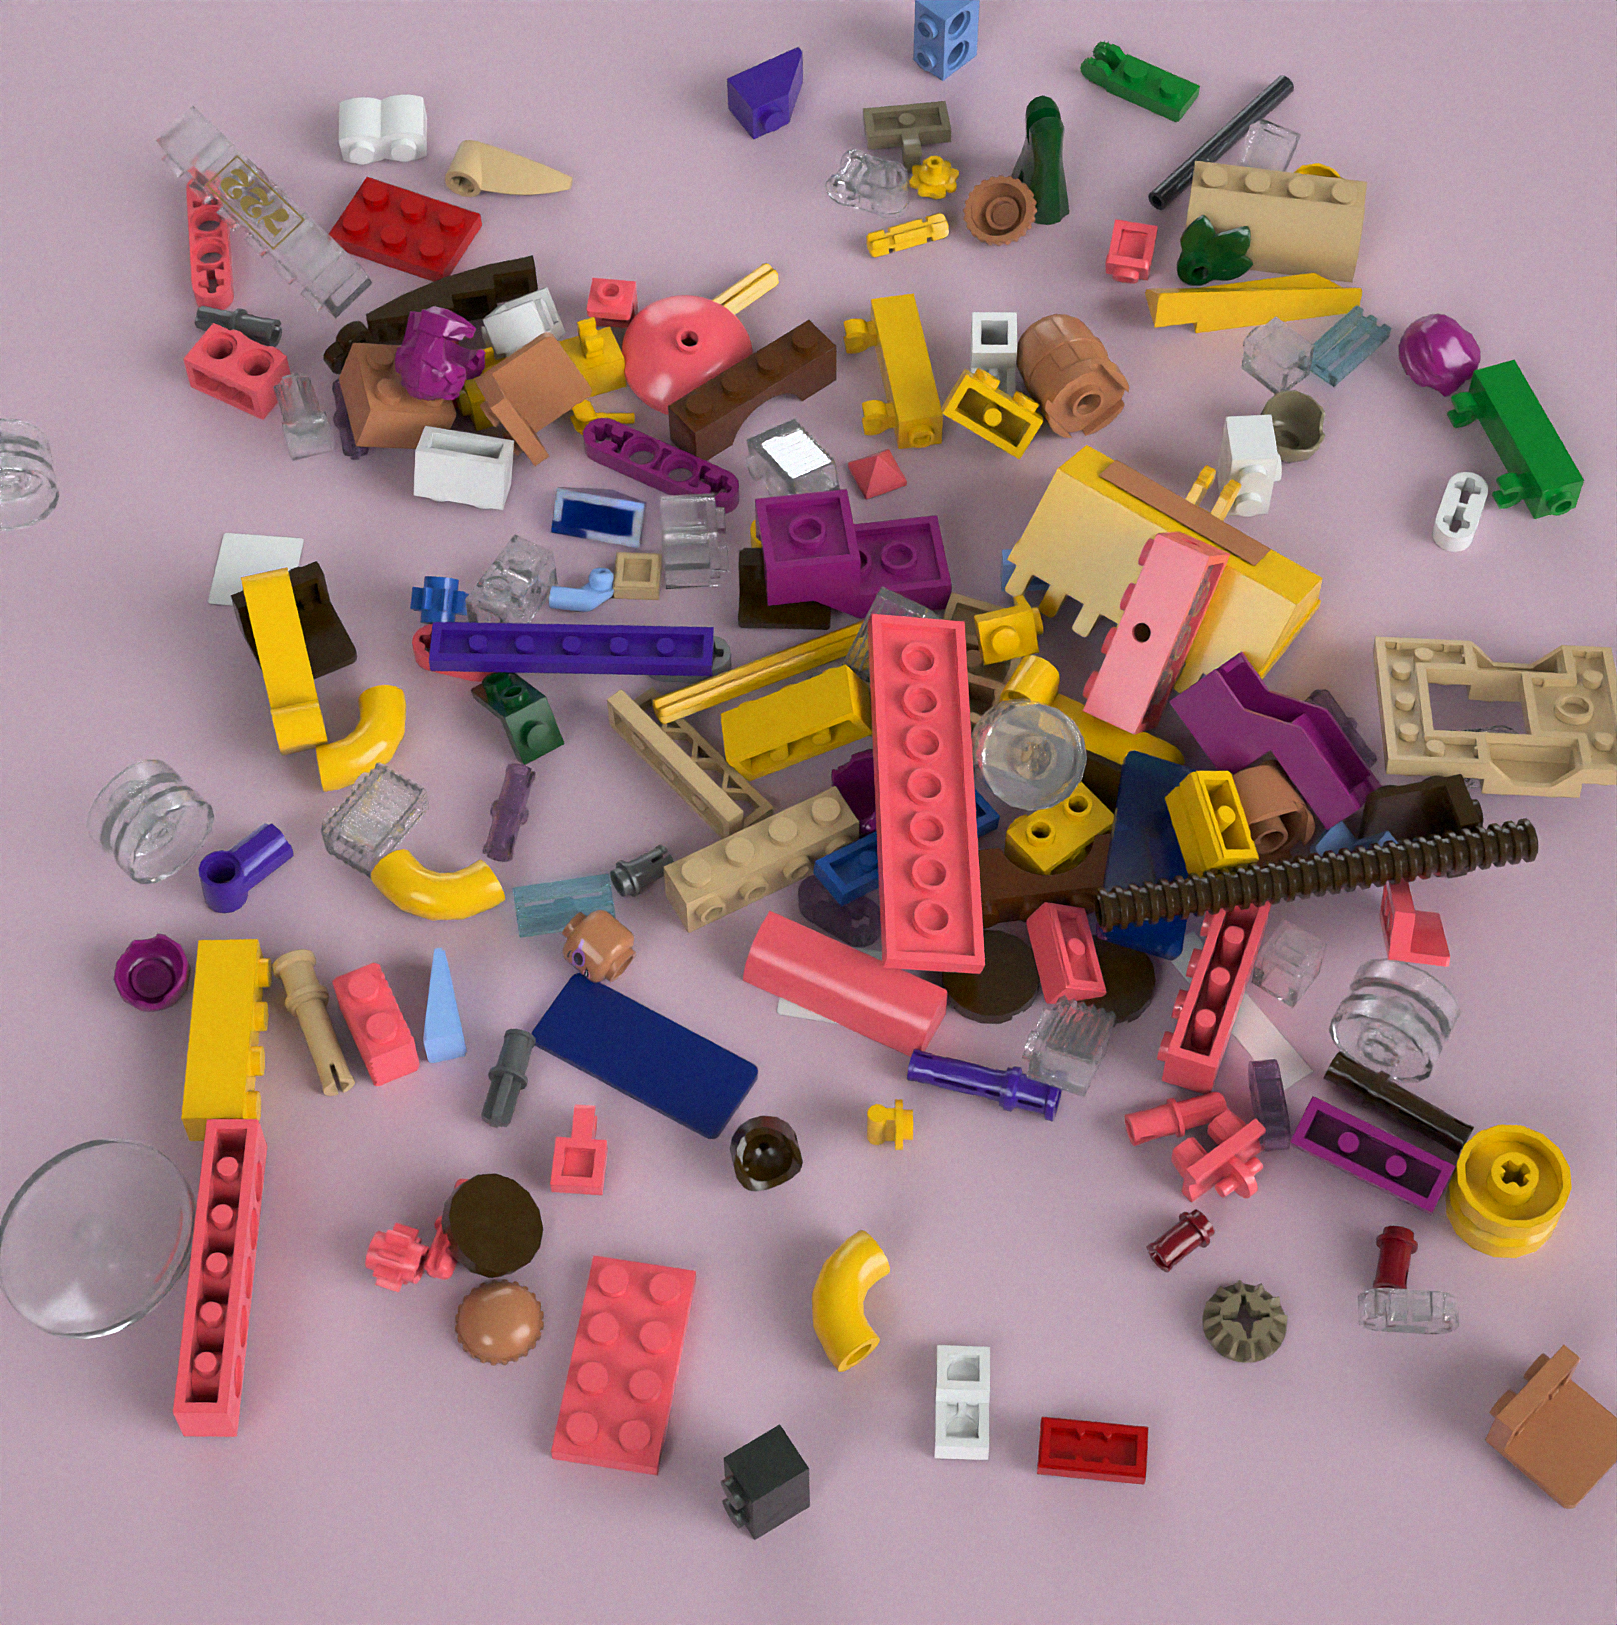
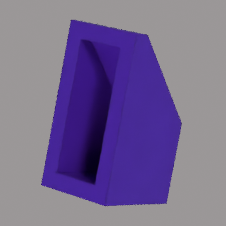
M796 47L727 78L728 109L753 139L769 132H774L782 126L789 124L803 83V51Z

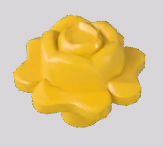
M935 155L923 160L922 165L912 166L913 176L909 180V186L918 189L920 197H929L935 200L943 199L946 197L947 192L953 193L957 190L956 180L959 178V171L951 168V163L948 160H943Z

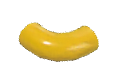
M378 685L363 691L358 697L360 717L354 731L344 739L316 746L319 773L324 792L338 790L367 780L391 761L405 733L406 700L402 689L392 685Z
M400 849L382 858L371 872V880L378 890L399 909L431 921L463 920L489 910L505 901V894L500 882L491 868L481 859L458 871L439 873L425 868L409 850Z
M859 1230L847 1238L823 1263L811 1294L813 1328L829 1360L838 1372L849 1370L860 1363L877 1347L880 1341L864 1316L863 1302L867 1291L877 1281L889 1274L890 1266L878 1243L864 1230Z

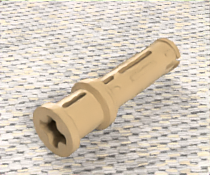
M307 949L290 951L277 958L272 964L273 974L276 978L282 980L288 996L285 999L286 1010L293 1017L299 1019L301 1029L317 1068L324 1094L327 1096L339 1095L334 1075H337L343 1093H345L354 1086L355 1081L349 1071L326 1010L330 995L327 988L319 984L314 970L316 965L315 955L311 950Z

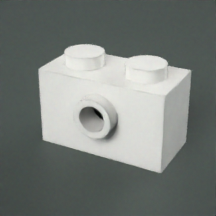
M1272 415L1226 417L1217 468L1219 492L1231 479L1241 484L1235 501L1226 516L1240 515L1249 517L1256 514H1268L1273 484L1280 481L1282 475L1281 457L1277 453Z
M425 426L415 450L414 496L426 497L438 502L450 501L474 505L480 509L493 508L503 510L511 487L514 440Z

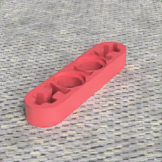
M202 173L191 178L186 187L192 289L198 307L207 306L224 310L231 305L234 299L228 206L206 186L215 174ZM217 176L208 185L228 203L227 194L221 188L222 179ZM210 192L211 205H204V193ZM206 221L220 223L216 229L211 231L198 229ZM208 253L222 255L220 260L214 263L200 261L202 256ZM216 279L218 286L216 292L210 293L209 280Z

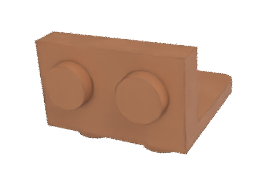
M550 332L542 333L475 379L486 399L485 402L480 404V407L494 427L502 423L507 429L502 434L504 439L514 440L513 452L518 457L524 452L534 466L550 457L537 432L572 409L576 404L584 401L592 392L584 376L555 336Z
M1563 1345L1551 1358L1543 1353L1533 1362L1523 1376L1528 1383L1518 1394L1509 1389L1499 1398L1489 1412L1495 1419L1485 1441L1559 1505L1566 1509H1573L1617 1462V1417L1571 1380L1581 1358L1567 1346Z

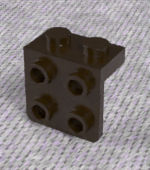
M318 561L303 567L292 568L288 571L313 679H317L353 664L357 660V651L330 601L325 575ZM244 591L231 595V600L239 628L262 671Z
M1462 774L1447 777L1431 776L1422 782L1401 786L1385 785L1366 796L1358 840L1387 830L1397 843L1401 838H1408L1412 842L1413 838L1419 835L1427 839L1428 835L1432 833H1438L1442 837L1445 831L1450 830L1457 834L1458 830L1462 828H1467L1472 832L1473 827L1483 826V812L1479 801L1471 799ZM1462 868L1459 874L1451 875L1448 871L1446 874L1449 879L1467 875V872Z

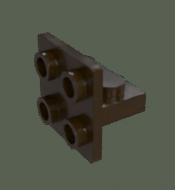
M744 548L739 550V627L828 630L830 628L831 607L819 602L806 601L768 606L762 548Z

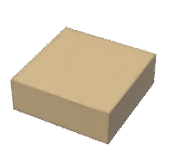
M616 552L613 599L659 600L662 554Z

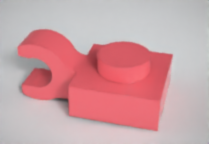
M575 1104L571 1138L556 1137L550 1181L552 1192L603 1195L608 1144L607 1140L595 1139L597 1116H595L596 1107L594 1105Z

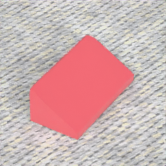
M1048 902L1043 903L1028 917L1026 925L1045 1002L1047 1004H1061L1103 997L1107 992L1085 908Z

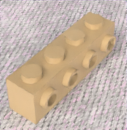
M834 786L664 866L666 897L687 932H693L814 874L816 860L859 840V821L837 787Z

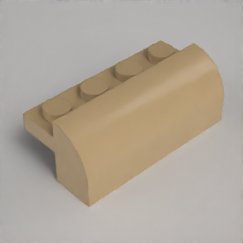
M1195 161L1186 228L1201 215H1205L1211 221L1216 234L1248 226L1251 231V242L1245 256L1253 262V266L1249 270L1286 275L1316 273L1328 280L1352 283L1362 235L1367 182Z

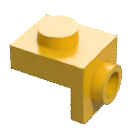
M1023 594L1013 596V607L974 616L980 658L984 665L1039 653L1037 635L1043 634L1041 615L1037 607L1031 608Z

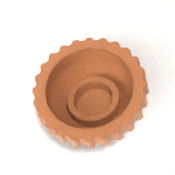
M999 175V177L991 176L988 180H982L980 185H975L974 190L969 192V198L965 200L966 206L963 208L965 214L963 219L967 223L966 227L971 231V234L982 243L986 242L990 246L993 244L1001 246L1002 244L1009 245L1013 241L1017 242L1021 236L1024 237L1027 230L1032 228L1031 224L1036 219L1034 215L1037 213L1035 208L1037 202L1033 198L1034 194L1025 183H1022L1019 179H1014L1012 176L1004 177Z
M503 1279L502 1281L491 1280L490 1283H481L480 1287L471 1289V1293L465 1295L463 1303L458 1306L459 1313L455 1315V1322L457 1323L455 1325V1332L458 1333V1342L463 1344V1350L469 1352L471 1358H478L481 1363L489 1362L495 1366L497 1363L507 1365L510 1361L517 1362L521 1356L526 1357L528 1351L534 1349L536 1341L541 1338L540 1331L544 1328V1322L542 1321L544 1319V1312L540 1310L541 1303L536 1300L535 1293H530L527 1286H520L516 1281L508 1282L507 1279Z

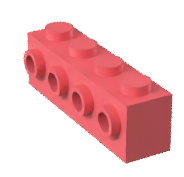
M1266 901L1262 907H1256L1251 903L1250 907L1241 910L1239 906H1235L1232 912H1225L1223 908H1220L1219 913L1214 915L1206 911L1200 931V936L1206 937L1205 944L1202 950L1193 949L1186 971V976L1192 978L1189 990H1179L1171 1018L1178 1019L1174 1033L1165 1031L1158 1051L1157 1060L1165 1062L1162 1081L1201 1094L1212 1092L1266 930L1271 908L1269 901Z

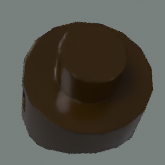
M763 1115L751 1118L740 1125L732 1136L730 1152L736 1178L749 1191L767 1190L779 1186L792 1179L802 1168L803 1160L796 1132L787 1122L778 1117Z

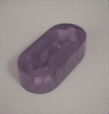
M815 875L808 876L801 882L798 888V907L801 915L808 921L854 947H867L879 939L881 935L880 907L873 900L863 895L840 906ZM823 893L828 894V902L820 900L817 904L812 903L811 895L820 897ZM864 916L869 918V926L861 924L858 928L852 927V919L859 921Z
M1277 1059L1251 1060L1248 1064V1083L1254 1119L1256 1118L1266 1128L1265 1134L1259 1137L1261 1151L1288 1150L1291 1140L1290 1122Z

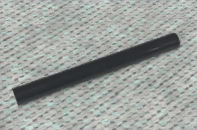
M1284 75L1274 80L1149 193L1148 199L1151 205L1158 210H1163L1192 184L1195 161L1215 163L1294 91L1292 81Z

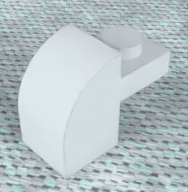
M972 312L970 372L975 373L977 368L985 370L1001 381L997 388L1013 397L1016 392L1017 312Z

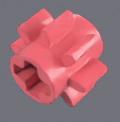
M395 1223L393 1230L388 1229L386 1233L382 1231L376 1232L369 1245L365 1260L366 1268L374 1270L373 1276L377 1277L375 1285L400 1292L402 1284L407 1285L408 1282L417 1284L425 1271L423 1263L429 1247L421 1244L422 1239L418 1238V1229Z

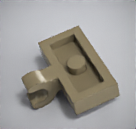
M946 101L863 108V126L868 150L901 147L905 174L912 173V166L921 165V145L951 142V125Z

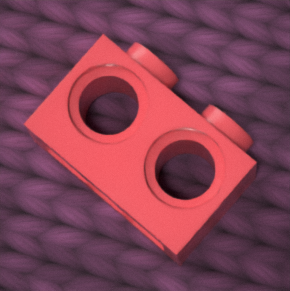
M216 323L209 327L183 358L192 388L262 420L265 419L293 384L287 356L273 346L266 347L247 338L238 330H229Z

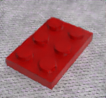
M366 177L327 236L329 246L435 282L451 275L481 228L482 222L481 214Z

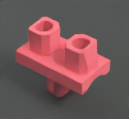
M1227 1109L1208 1125L1207 1134L1218 1145L1208 1153L1194 1137H1188L1173 1149L1171 1162L1184 1178L1181 1192L1191 1203L1214 1186L1217 1193L1223 1198L1233 1191L1247 1199L1258 1191L1254 1175L1263 1169L1261 1161L1254 1156L1261 1152L1262 1147L1259 1137L1265 1134L1266 1128L1256 1118L1246 1124Z

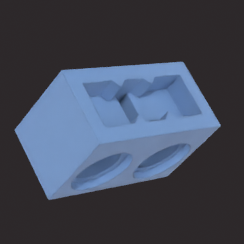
M915 0L913 60L923 70L931 72L944 81L977 56L980 0Z

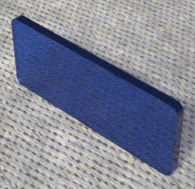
M1135 750L1128 752L1124 757L1102 886L1107 892L1111 891L1112 886L1120 885L1122 889H1126L1127 884L1133 882L1138 887L1146 880L1157 884V880L1164 877L1170 882L1173 876L1181 875L1183 879H1187L1186 864L1172 826L1165 797L1175 787H1179V783L1191 772L1199 770ZM1174 916L1173 921L1165 922L1163 918H1160L1157 924L1150 925L1148 921H1144L1143 926L1136 928L1130 923L1127 929L1119 930L1117 926H1113L1112 931L1106 933L1099 927L1097 922L1096 934L1104 941L1173 961L1183 951L1187 919L1180 920L1178 916Z
M576 973L569 979L532 1031V1035L536 1038L535 1046L707 1139H716L720 1136L758 1079V1068L755 1064L601 982L593 983L581 973Z

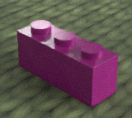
M1312 1096L1290 1140L1291 1146L1429 1215H1432L1455 1168V1165Z

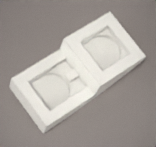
M937 1345L935 1458L988 1460L990 1347Z

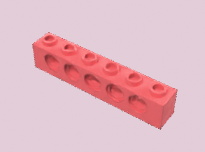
M207 1119L173 1406V1415L183 1436L237 1437L267 1156V1143L258 1119Z

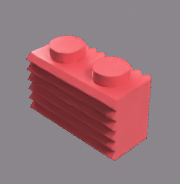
M373 962L336 977L332 983L339 1008L374 1086H381L417 1071L420 1063L414 1038L411 1036L410 1029L407 1028L406 1020H404L403 1014L400 1012L399 1005L396 1004L395 996H393L392 990L389 988L388 981L385 980L380 964Z

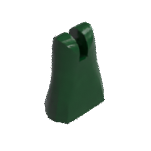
M1044 95L1035 97L1027 105L1025 113V142L1011 176L1025 183L1034 194L1033 198L1037 202L1035 205L1037 213L1034 215L1036 218L1034 223L1052 225L1060 222L1063 217L1069 214L1063 168L1065 128L1061 121L1057 104L1052 98Z

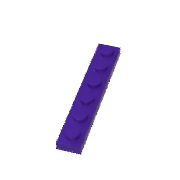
M433 622L429 664L431 671L712 676L714 627Z

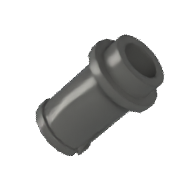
M660 844L655 849L627 863L624 860L616 863V868L610 871V878L615 889L622 897L628 894L635 897L640 894V888L664 877L663 867L674 862L671 855L663 858V855L668 851L666 847Z

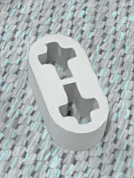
M1461 472L1455 474L1449 480L1436 516L1432 534L1435 543L1440 548L1446 551L1458 552L1465 550L1472 543L1488 495V485L1481 476L1472 472ZM1463 491L1472 493L1467 504L1459 502ZM1453 519L1462 521L1458 533L1449 531Z

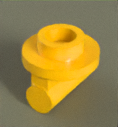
M895 1099L894 1108H885L880 1104L870 1106L867 1111L868 1141L873 1145H881L885 1141H895V1150H903V1140H913V1109H903V1099Z

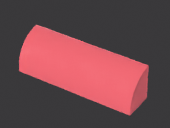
M769 911L760 926L746 960L743 981L839 1023V1025L910 1057L914 1049L925 1052L946 1015V989L904 970L883 968L881 960L772 911Z

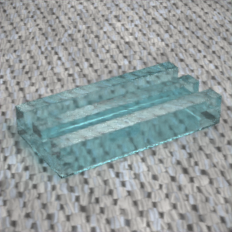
M1356 305L1302 353L1300 364L1335 387L1389 338L1391 328L1385 323L1379 327L1376 325V317L1370 314L1366 318L1363 316L1364 309ZM1366 333L1370 335L1332 371L1327 369L1338 358L1344 356Z
M609 873L513 888L520 938L562 932L569 921L579 912L588 916L593 911L606 910L616 918ZM602 892V895L573 899V897H569ZM555 899L553 903L525 907V903Z

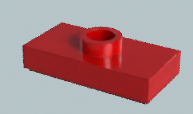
M1041 1417L1037 1474L1145 1485L1149 1427Z

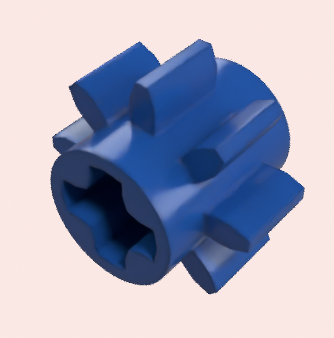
M425 576L423 588L412 587L410 609L421 612L420 623L423 624L455 622L456 615L467 616L469 594L464 591H458V579Z

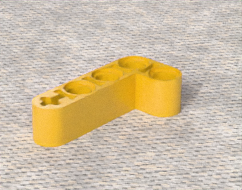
M285 567L241 577L271 707L272 720L282 756L315 749L318 745L329 744L288 568Z
M1035 655L1023 657L1000 694L998 721L1040 733L1038 753L1046 733H1051L1171 787L1185 763L1184 756L1175 746L1144 731L1134 735L1084 712V704L1058 693L1059 672L1049 661Z

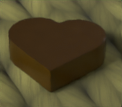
M353 321L342 327L336 336V341L326 349L323 360L333 373L341 374L353 343L374 344L373 336L363 322Z

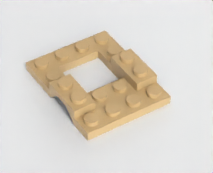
M1375 636L1373 658L1386 774L1443 777L1462 774L1463 778H1478L1481 793L1546 796L1550 798H1579L1582 784L1617 785V673L1612 647L1561 645L1532 664L1493 662L1473 641ZM1428 683L1466 685L1468 700L1521 702L1526 734L1434 730Z

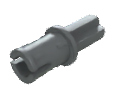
M201 306L197 310L195 326L203 331H207L213 323H216L229 330H238L247 338L262 345L276 347L280 342L282 328L280 327L281 322L278 319L248 314L242 308H237L234 312Z
M521 1029L506 1030L497 1064L489 1070L488 1077L491 1080L481 1117L491 1127H507L510 1124L520 1090L525 1089L528 1084V1078L525 1076L536 1038L527 1031Z

